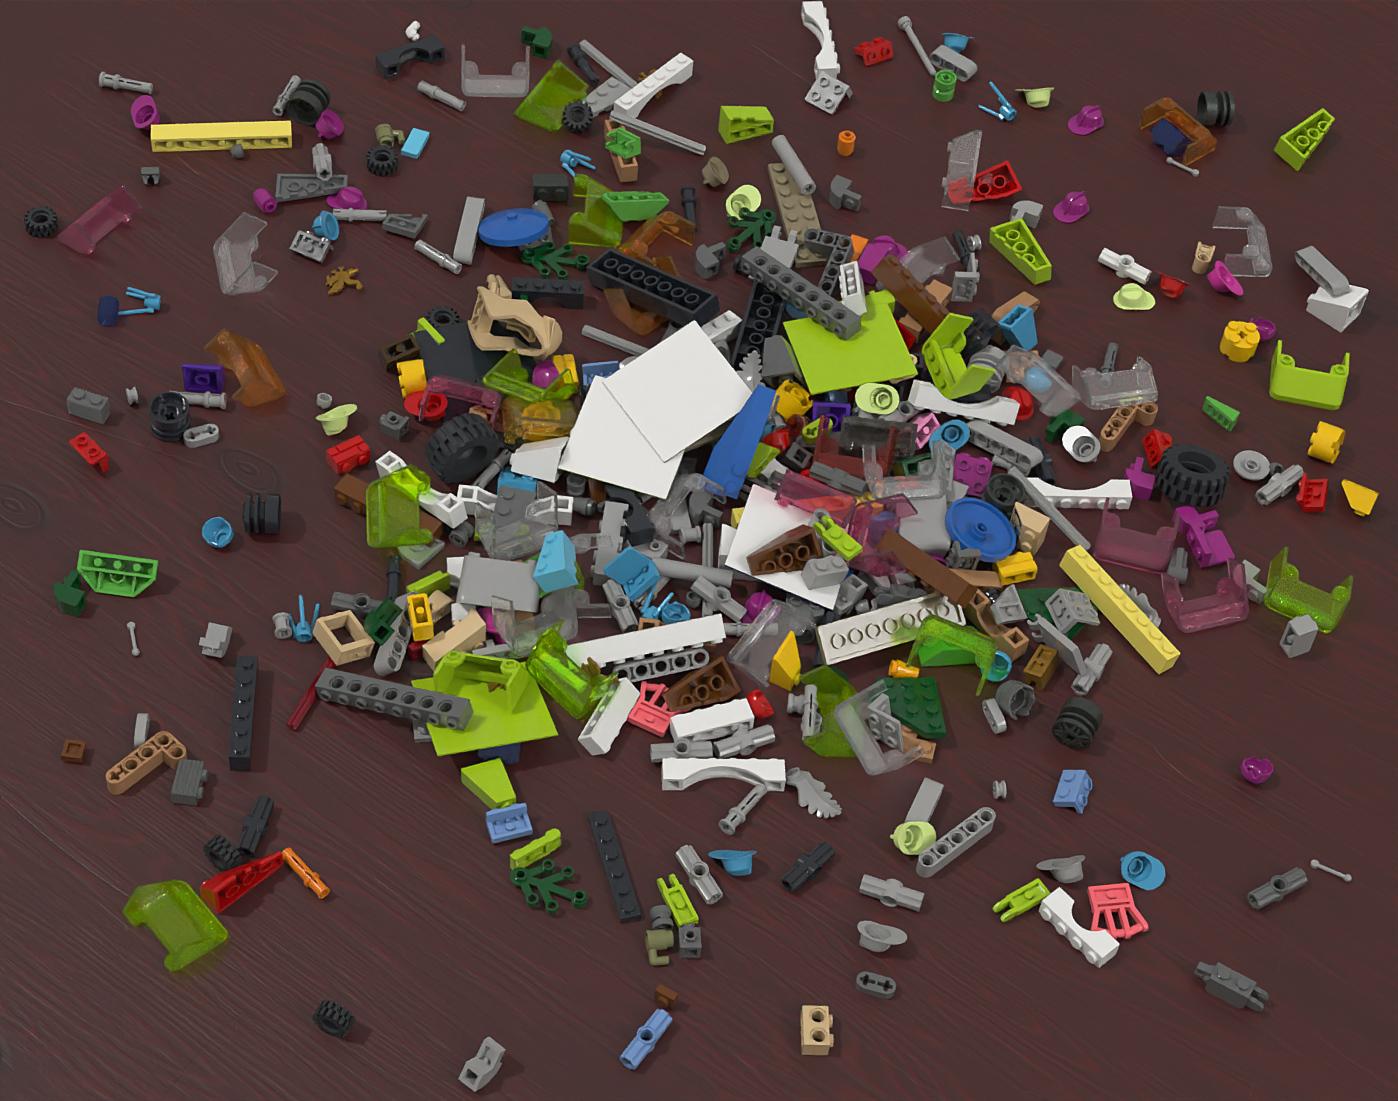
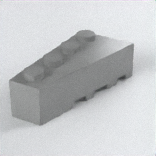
M609 501L605 503L603 520H600L599 532L601 533L597 535L596 539L598 550H594L593 561L596 563L591 566L590 577H593V585L602 586L607 580L612 579L604 574L603 568L623 551L625 520L628 518L629 504Z

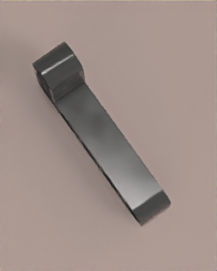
M814 228L808 229L804 233L807 249L831 255L818 288L836 299L840 289V265L851 263L855 252L852 239L846 235Z

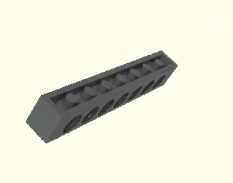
M754 247L742 256L741 270L781 296L784 300H787L797 309L803 311L810 318L819 322L823 327L832 331L836 336L846 341L860 331L861 317L759 247Z
M329 668L324 669L315 685L319 698L324 701H333L342 705H351L360 709H369L378 713L409 718L414 721L428 722L432 725H441L450 729L464 731L474 712L470 699Z

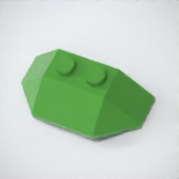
M606 192L601 196L611 212L622 222H628V220H650L669 204V199L661 192Z
M80 550L77 570L95 592L136 597L156 580L159 561Z
M961 626L929 635L919 647L918 656L921 667L981 663L990 651H995V646L973 626Z

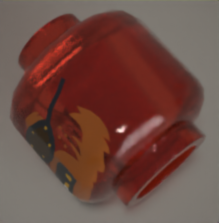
M794 414L787 419L785 429L790 430L789 436L798 438L802 435L803 428L812 423V421L807 416Z

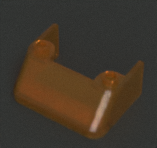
M1162 98L1143 108L1138 126L1140 130L1165 117L1193 141V143L1187 145L1182 165L1186 166L1216 149L1217 139L1212 133L1172 99Z
M663 212L646 220L616 251L657 268L658 263L645 256L648 252L647 246L662 231L692 246L694 244L696 224L674 212Z
M672 256L653 257L658 269L681 278ZM622 289L603 290L615 317L638 335H646L669 320L639 305L631 309Z
M223 328L204 347L206 351L218 356L219 364L224 365L225 369L233 370L241 387L232 395V398L242 402L245 406L255 407L281 398L286 393L285 387L263 350L255 342Z

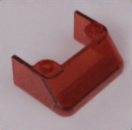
M821 415L813 464L815 461L820 462L831 468L835 467L850 473L849 475L856 478L881 481L887 476L895 456L899 433L897 427L890 425L887 446H882L876 451L874 460L839 455L840 445L838 441L833 438H827L830 419L825 415Z

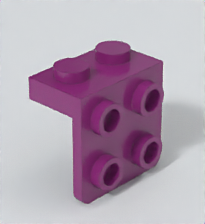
M967 453L956 454L953 481L969 486L967 495L982 497L990 478L993 462L985 457L973 458Z
M1198 523L1190 526L1186 539L1201 568L1234 560L1235 555L1221 530L1202 533Z

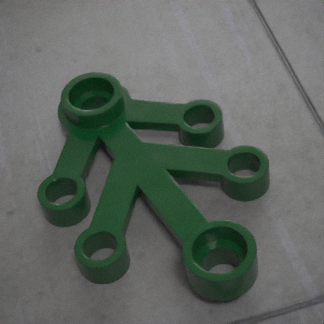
M742 207L739 211L740 218L758 220L756 222L739 220L736 216L729 218L727 222L729 227L747 228L738 237H732L727 241L726 249L730 253L738 252L741 243L752 234L754 243L752 249L756 245H759L761 248L763 242L760 237V227L764 225V240L765 236L771 237V224L776 220L774 212L769 209L753 212L747 207Z
M546 242L545 245L536 250L534 248H526L521 253V260L526 264H532L539 271V276L542 279L550 277V269L544 267L540 262H546L557 273L558 280H567L568 272L558 264L576 266L579 270L584 271L590 262L589 257L584 254L578 255L576 259L560 257L572 254V245L564 244L555 251V244L553 242Z
M545 859L540 866L529 870L518 867L510 874L512 884L522 889L526 897V904L529 907H536L539 902L538 895L532 893L530 885L538 889L548 914H555L558 911V902L552 899L550 893L570 899L571 905L576 909H582L587 905L588 896L583 890L571 891L554 885L563 880H571L574 877V869L571 866H565L561 872L546 878H535V876L540 874H549L554 871V861ZM545 865H551L552 867L546 868ZM568 871V872H570L571 874H570V875H566V874H564V873ZM534 898L536 901L531 902L529 899ZM553 905L555 906V908L550 909L549 906Z

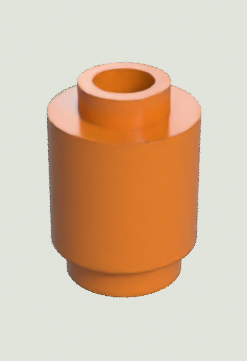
M842 131L839 134L837 150L840 155L849 156L854 151L856 139L854 133Z

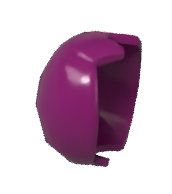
M1261 317L1254 321V318H1251L1250 322L1256 325V329L1260 334L1259 341L1273 338L1276 333L1274 323L1263 320Z
M1256 756L1245 758L1240 765L1243 778L1253 784L1264 783L1274 771L1273 765L1268 759L1258 760Z

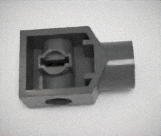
M787 591L783 623L788 625V634L790 631L795 633L797 644L811 643L815 638L814 627L822 625L825 606Z

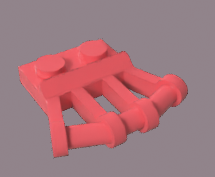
M642 681L640 698L628 715L627 721L663 738L670 727V718L677 714L686 713L691 708L669 712L666 702L662 708L656 706L659 698L669 688L663 683L659 685ZM646 691L655 692L649 702L645 701Z
M1129 883L1088 887L1087 893L1092 908L1091 912L1093 913L1090 931L1106 930L1116 940L1120 937L1130 939L1131 936L1140 931L1145 932L1149 929L1147 922L1134 905ZM1126 911L1131 914L1137 923L1132 927L1129 926ZM1113 912H1118L1122 929L1115 928L1112 917ZM1104 913L1108 929L1097 927L1099 914Z

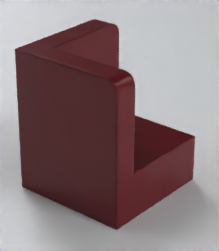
M413 637L410 638L405 653L412 662L423 657L422 645L428 642V640L414 641Z

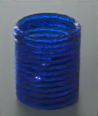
M104 296L100 299L97 313L99 323L110 326L117 322L120 304L117 298Z

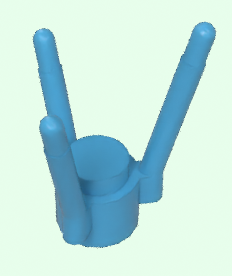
M989 82L1002 104L999 109L1000 114L981 105L978 107L998 117L1001 121L1004 119L1011 121L1016 116L1017 111L1007 102L996 86Z
M569 149L565 150L560 158V161L563 163L562 167L582 187H585V184L570 167L576 166L577 163L593 170L596 167L583 161H591V158L574 153Z
M127 287V290L132 292H126V295L145 299L144 306L147 308L116 312V315L154 313V309H160L161 296Z
M656 581L651 586L645 605L640 611L643 614L641 618L661 620V610L674 594L670 593L658 608L655 606L648 608L656 588Z
M299 595L301 622L295 627L291 614H289V623L293 631V638L300 642H307L314 637L312 632L318 617L320 604H316L310 626L305 621L302 595Z

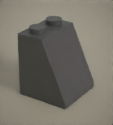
M779 335L765 338L761 377L775 391L785 380H790L789 383L796 382L804 389H808L792 346Z

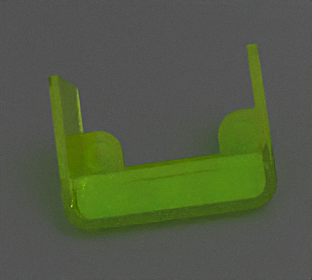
M1285 546L1270 563L1264 599L1265 604L1271 610L1292 619L1309 614L1311 619L1316 622L1318 630L1325 633L1331 632L1339 622L1350 600L1353 576L1349 575L1339 586L1332 590L1331 594L1299 581L1297 568L1287 563L1289 548Z
M934 614L927 615L920 625L905 667L909 668L915 662L921 644L933 647L939 640L945 641L976 654L975 662L977 666L984 669L975 694L979 696L985 689L994 665L998 648L997 642L992 637Z
M561 619L541 633L525 663V667L529 675L574 718L581 719L610 690L619 673L614 671L608 677L596 675L591 679L565 654L567 641L559 634L565 621Z
M827 665L800 675L799 680L804 684L817 686L816 701L818 702L822 717V732L804 739V743L822 757H856L863 754L859 696L855 688Z

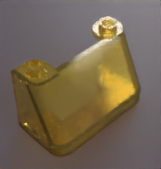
M515 395L509 396L502 404L505 443L514 444L516 438L522 436V439H526L528 434L570 437V432L578 419L579 411L575 403L568 400L560 401L518 397Z

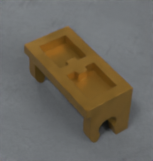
M1040 644L1023 670L1027 685H1030L1032 680L1036 683L1037 690L1042 691L1059 665L1058 650Z

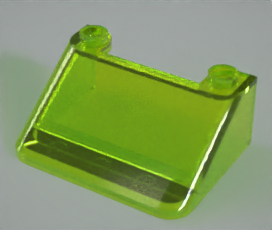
M584 174L574 175V196L586 197L584 214L582 212H575L570 217L568 243L617 247L621 244L623 222L611 212L601 198L602 194L614 191Z
M514 348L483 377V383L486 387L528 403L566 400L576 391L571 370L568 368L546 389L528 383V372L522 368L518 352Z
M409 464L369 484L366 490L367 543L373 548L425 545L433 541V535L429 529L423 528L420 530L419 495H426L429 492L431 484L429 475L413 464Z
M172 880L136 887L122 911L133 925L145 922L170 952L164 959V965L170 972L185 967L224 942L228 937L227 930L190 885L182 880Z

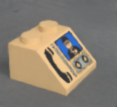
M1018 502L1014 505L1010 521L1016 535V547L1024 553L1030 552L1034 556L1044 542L1050 518Z

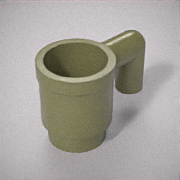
M380 124L375 128V134L380 147L386 145V148L388 146L392 148L394 137H398L399 144L401 145L406 142L403 131L392 130L388 124Z
M646 930L645 942L649 963L652 966L669 964V957H657V950L673 947L672 930Z

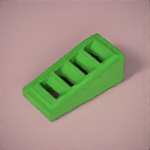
M1209 396L1206 397L1202 408L1205 413L1228 431L1233 429L1240 413Z

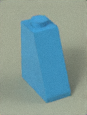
M1017 304L998 322L1003 327L1000 331L1013 349L1030 351L1038 343L1032 308Z

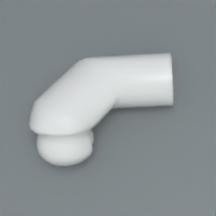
M414 21L406 29L407 37L411 38L413 42L420 37L416 33L420 27L417 21Z

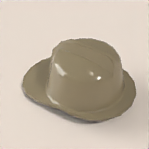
M712 157L702 169V174L705 178L703 184L709 183L712 187L725 184L729 179L727 168L717 157Z

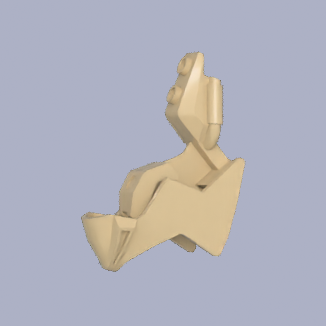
M490 274L486 280L489 283V290L481 286L477 287L479 292L472 319L468 320V327L476 346L481 350H506L521 355L533 356L534 360H545L548 355L553 354L562 342V330L555 319L548 316H543L542 318L527 300L512 299V293L499 275L495 277V275ZM493 320L506 322V329L518 331L528 342H535L537 336L542 349L530 348L517 337L493 336L490 333Z

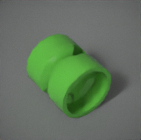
M940 70L936 73L932 92L936 100L947 102L953 98L957 79L953 72Z

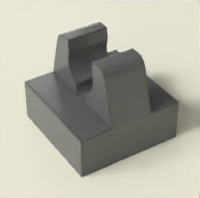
M141 167V175L146 186H148L150 178L154 179L155 185H158L160 179L159 167Z

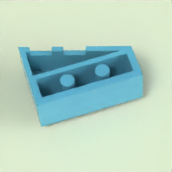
M563 530L546 534L533 574L534 580L545 593L578 584V580L575 577L577 569L574 565L576 561L575 546Z

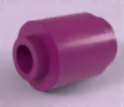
M259 188L253 193V200L262 212L270 213L274 211L277 201L268 190Z

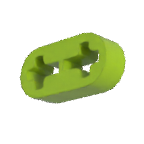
M821 417L805 426L801 436L803 442L814 444L832 432V420L827 417Z

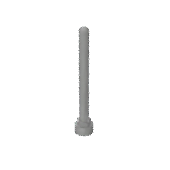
M908 16L900 18L898 20L900 29L906 31L930 75L935 76L936 70L914 34L910 18Z

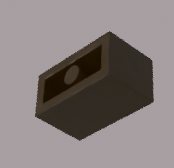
M409 334L380 347L378 357L384 369L388 371L397 367L399 362L411 361L419 357L420 347L413 334Z

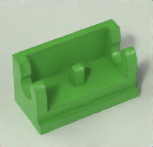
M618 127L617 130L611 131L606 135L607 137L613 136L612 141L605 143L606 149L625 159L641 154L640 137Z

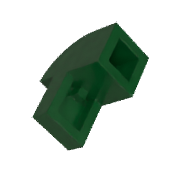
M523 26L521 30V43L532 45V56L547 60L552 52L551 32L543 26L540 30Z
M1069 410L1054 412L1051 415L1049 425L1045 429V442L1051 445L1060 434L1064 435L1069 428L1084 426L1085 418Z
M72 570L69 576L64 578L63 584L55 583L54 594L59 610L67 615L78 618L87 601L85 591L79 590L82 584L80 572Z
M386 597L375 611L371 609L364 621V631L383 646L395 632L391 624L402 613L403 609Z

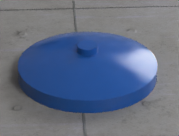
M528 208L507 209L493 213L484 218L478 226L479 236L482 241L490 245L503 247L531 243L543 237L549 230L548 217L543 212Z
M976 498L958 499L952 503L945 514V527L953 542L959 541L961 550L966 548L980 549L981 557L979 560L1002 561L1015 548L1016 535L1010 521L1000 510L983 500Z

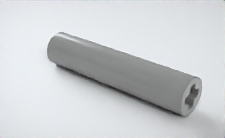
M776 136L772 140V146L801 192L804 195L811 194L816 189L814 181L785 136Z
M657 557L652 559L660 576L695 582L699 575H701L715 586L727 588L731 586L733 575L731 570Z

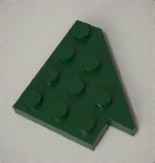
M1079 587L1060 588L1084 593ZM1059 588L1016 589L1027 616L1025 621L1036 622L1035 615L1039 614L1041 618H1045L1058 629L1045 602ZM1091 603L1093 609L1098 613V607ZM1077 622L1063 635L1072 641L1087 624Z
M935 677L876 678L877 691L862 692L861 698L868 704H871L882 693L889 696L891 717L899 720L901 724L922 737L945 738L946 729Z

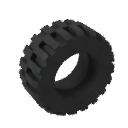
M474 413L461 414V416H456L451 421L445 422L441 428L439 427L434 435H431L429 442L425 446V460L441 481L449 484L465 482L467 479L475 477L477 473H481L491 463V460L495 458L496 452L499 449V438L481 415Z
M1177 444L1176 446H1170L1162 453L1155 474V482L1159 490L1173 501L1176 500L1180 504H1187L1191 507H1209L1218 503L1223 498L1231 473L1226 461L1220 458L1216 452L1213 453L1210 449H1204L1198 445Z

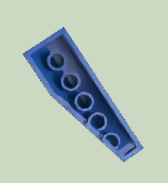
M757 385L743 408L726 429L719 442L714 446L700 484L737 499L776 394L775 390Z

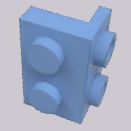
M609 361L583 364L584 385L588 386L592 383L595 375L608 378L620 370L619 362Z
M1063 770L1053 799L1055 807H1074L1077 813L1083 812L1084 806L1087 805L1089 791L1093 785L1092 779L1088 776L1086 770Z
M526 803L513 804L510 807L501 809L495 808L486 812V826L492 844L532 834L533 829L527 815Z

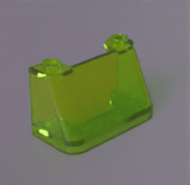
M557 60L513 114L522 120L551 132L553 130L557 131L563 124L561 120L562 112L565 110L564 107L568 106L569 102L573 104L574 100H582L587 95L585 91L589 85L561 61Z

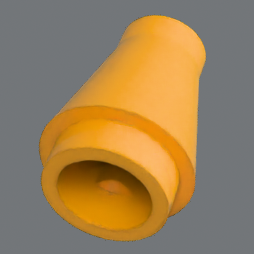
M898 659L891 661L889 675L893 676V678L918 677L919 668Z

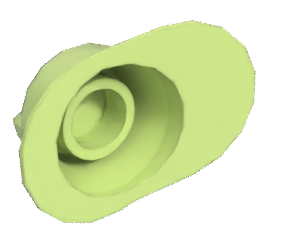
M1054 88L1016 89L1015 91H1023L1027 103L1034 108L1049 105L1050 91L1054 90Z
M743 185L733 192L726 200L727 216H736L739 220H744L739 217V211L742 207H747L750 211L754 212L761 203V195L758 189L751 185Z
M1133 283L1124 285L1113 297L1115 305L1124 310H1149L1155 305L1154 297L1139 285Z
M866 383L857 390L855 401L863 411L876 414H890L898 407L899 395L891 386Z
M347 404L336 407L325 414L317 416L316 420L321 421L327 435L340 433L347 427L348 415L355 412L357 406Z
M910 821L900 824L895 829L894 834L890 835V838L894 840L895 846L904 854L920 855L935 843L936 832L933 826L927 822Z

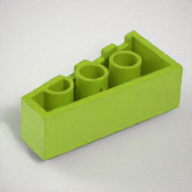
M1322 108L1280 137L1274 151L1296 171H1299L1327 134L1335 118Z
M1022 218L990 228L989 242L1034 285L1051 280L1052 265Z

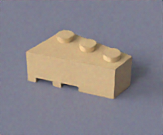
M474 608L468 611L470 615L462 621L458 619L454 621L453 624L455 626L446 633L442 630L434 638L422 645L423 658L433 671L436 670L444 655L450 651L472 654V650L485 648L486 623Z

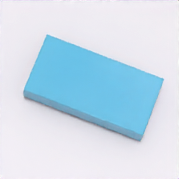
M413 128L401 150V155L418 159L429 138V132Z

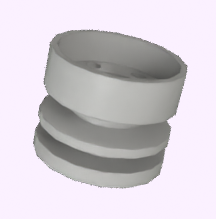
M987 345L971 355L967 369L971 364L995 369V373L985 383L990 385L991 393L1000 388L1009 361L1007 355L1002 350Z

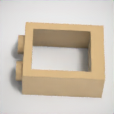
M351 610L317 619L312 632L337 666L369 657L375 643L364 631L363 626ZM345 626L355 639V642L341 645L330 630Z

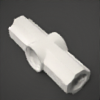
M1106 248L1103 249L1098 259L1099 262L1115 269L1119 277H1130L1144 285L1152 271L1134 263V259L1130 255L1120 256Z

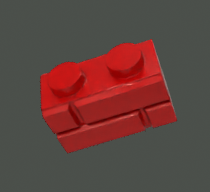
M358 435L326 450V460L337 475L348 473L352 468L358 465H365L371 460L370 448Z

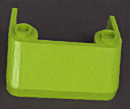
M949 313L922 347V354H924V360L935 387L942 396L949 400L978 392L995 373L993 368L973 364L968 369L966 368L960 352L966 346L964 331L972 323L973 318Z
M1278 340L1271 363L1270 396L1280 401L1329 410L1339 409L1349 373L1350 353L1345 354L1341 365H1333L1330 373L1295 367V361L1291 356L1281 354L1282 341Z
M450 651L445 654L433 673L435 692L439 693L445 692L453 677L505 684L508 711L514 709L529 682L528 670L518 661L458 651Z

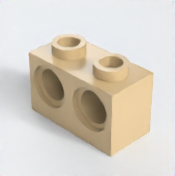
M802 1005L800 1015L802 1055H828L829 1047H833V1034H829V1028H832L833 1017L832 1014H829L828 1006ZM813 1019H818L821 1022H815ZM818 1038L821 1042H816L813 1039Z

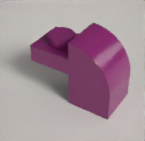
M1137 457L1135 464L1131 463L1130 469L1126 468L1123 480H1130L1133 497L1149 501L1155 475L1141 472L1144 458Z
M1186 505L1175 509L1172 522L1180 533L1187 536L1192 524L1198 523L1202 533L1205 530H1211L1215 527L1219 515L1216 510L1199 515L1194 507Z

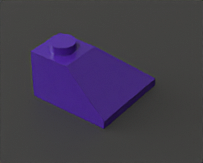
M182 364L185 391L201 393L209 391L212 394H222L225 382L224 365Z
M813 401L811 406V423L821 417H827L833 422L832 432H845L849 435L850 404Z

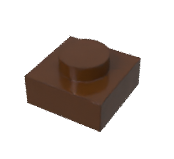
M66 739L61 753V760L82 763L87 748L86 741Z
M659 984L655 989L654 1001L663 1008L673 1010L677 1004L678 993Z

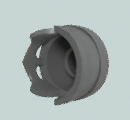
M1009 680L998 687L995 693V700L1001 712L1017 720L1018 717L1015 714L1021 716L1029 715V710L1035 703L1034 688L1016 680Z

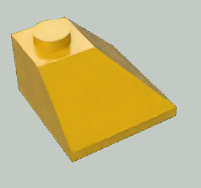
M1344 479L1341 484L1351 508L1355 509L1354 513L1361 516L1369 515L1379 493Z
M790 631L773 657L769 679L770 682L791 691L794 685L797 686L802 677L800 674L801 663L793 631Z

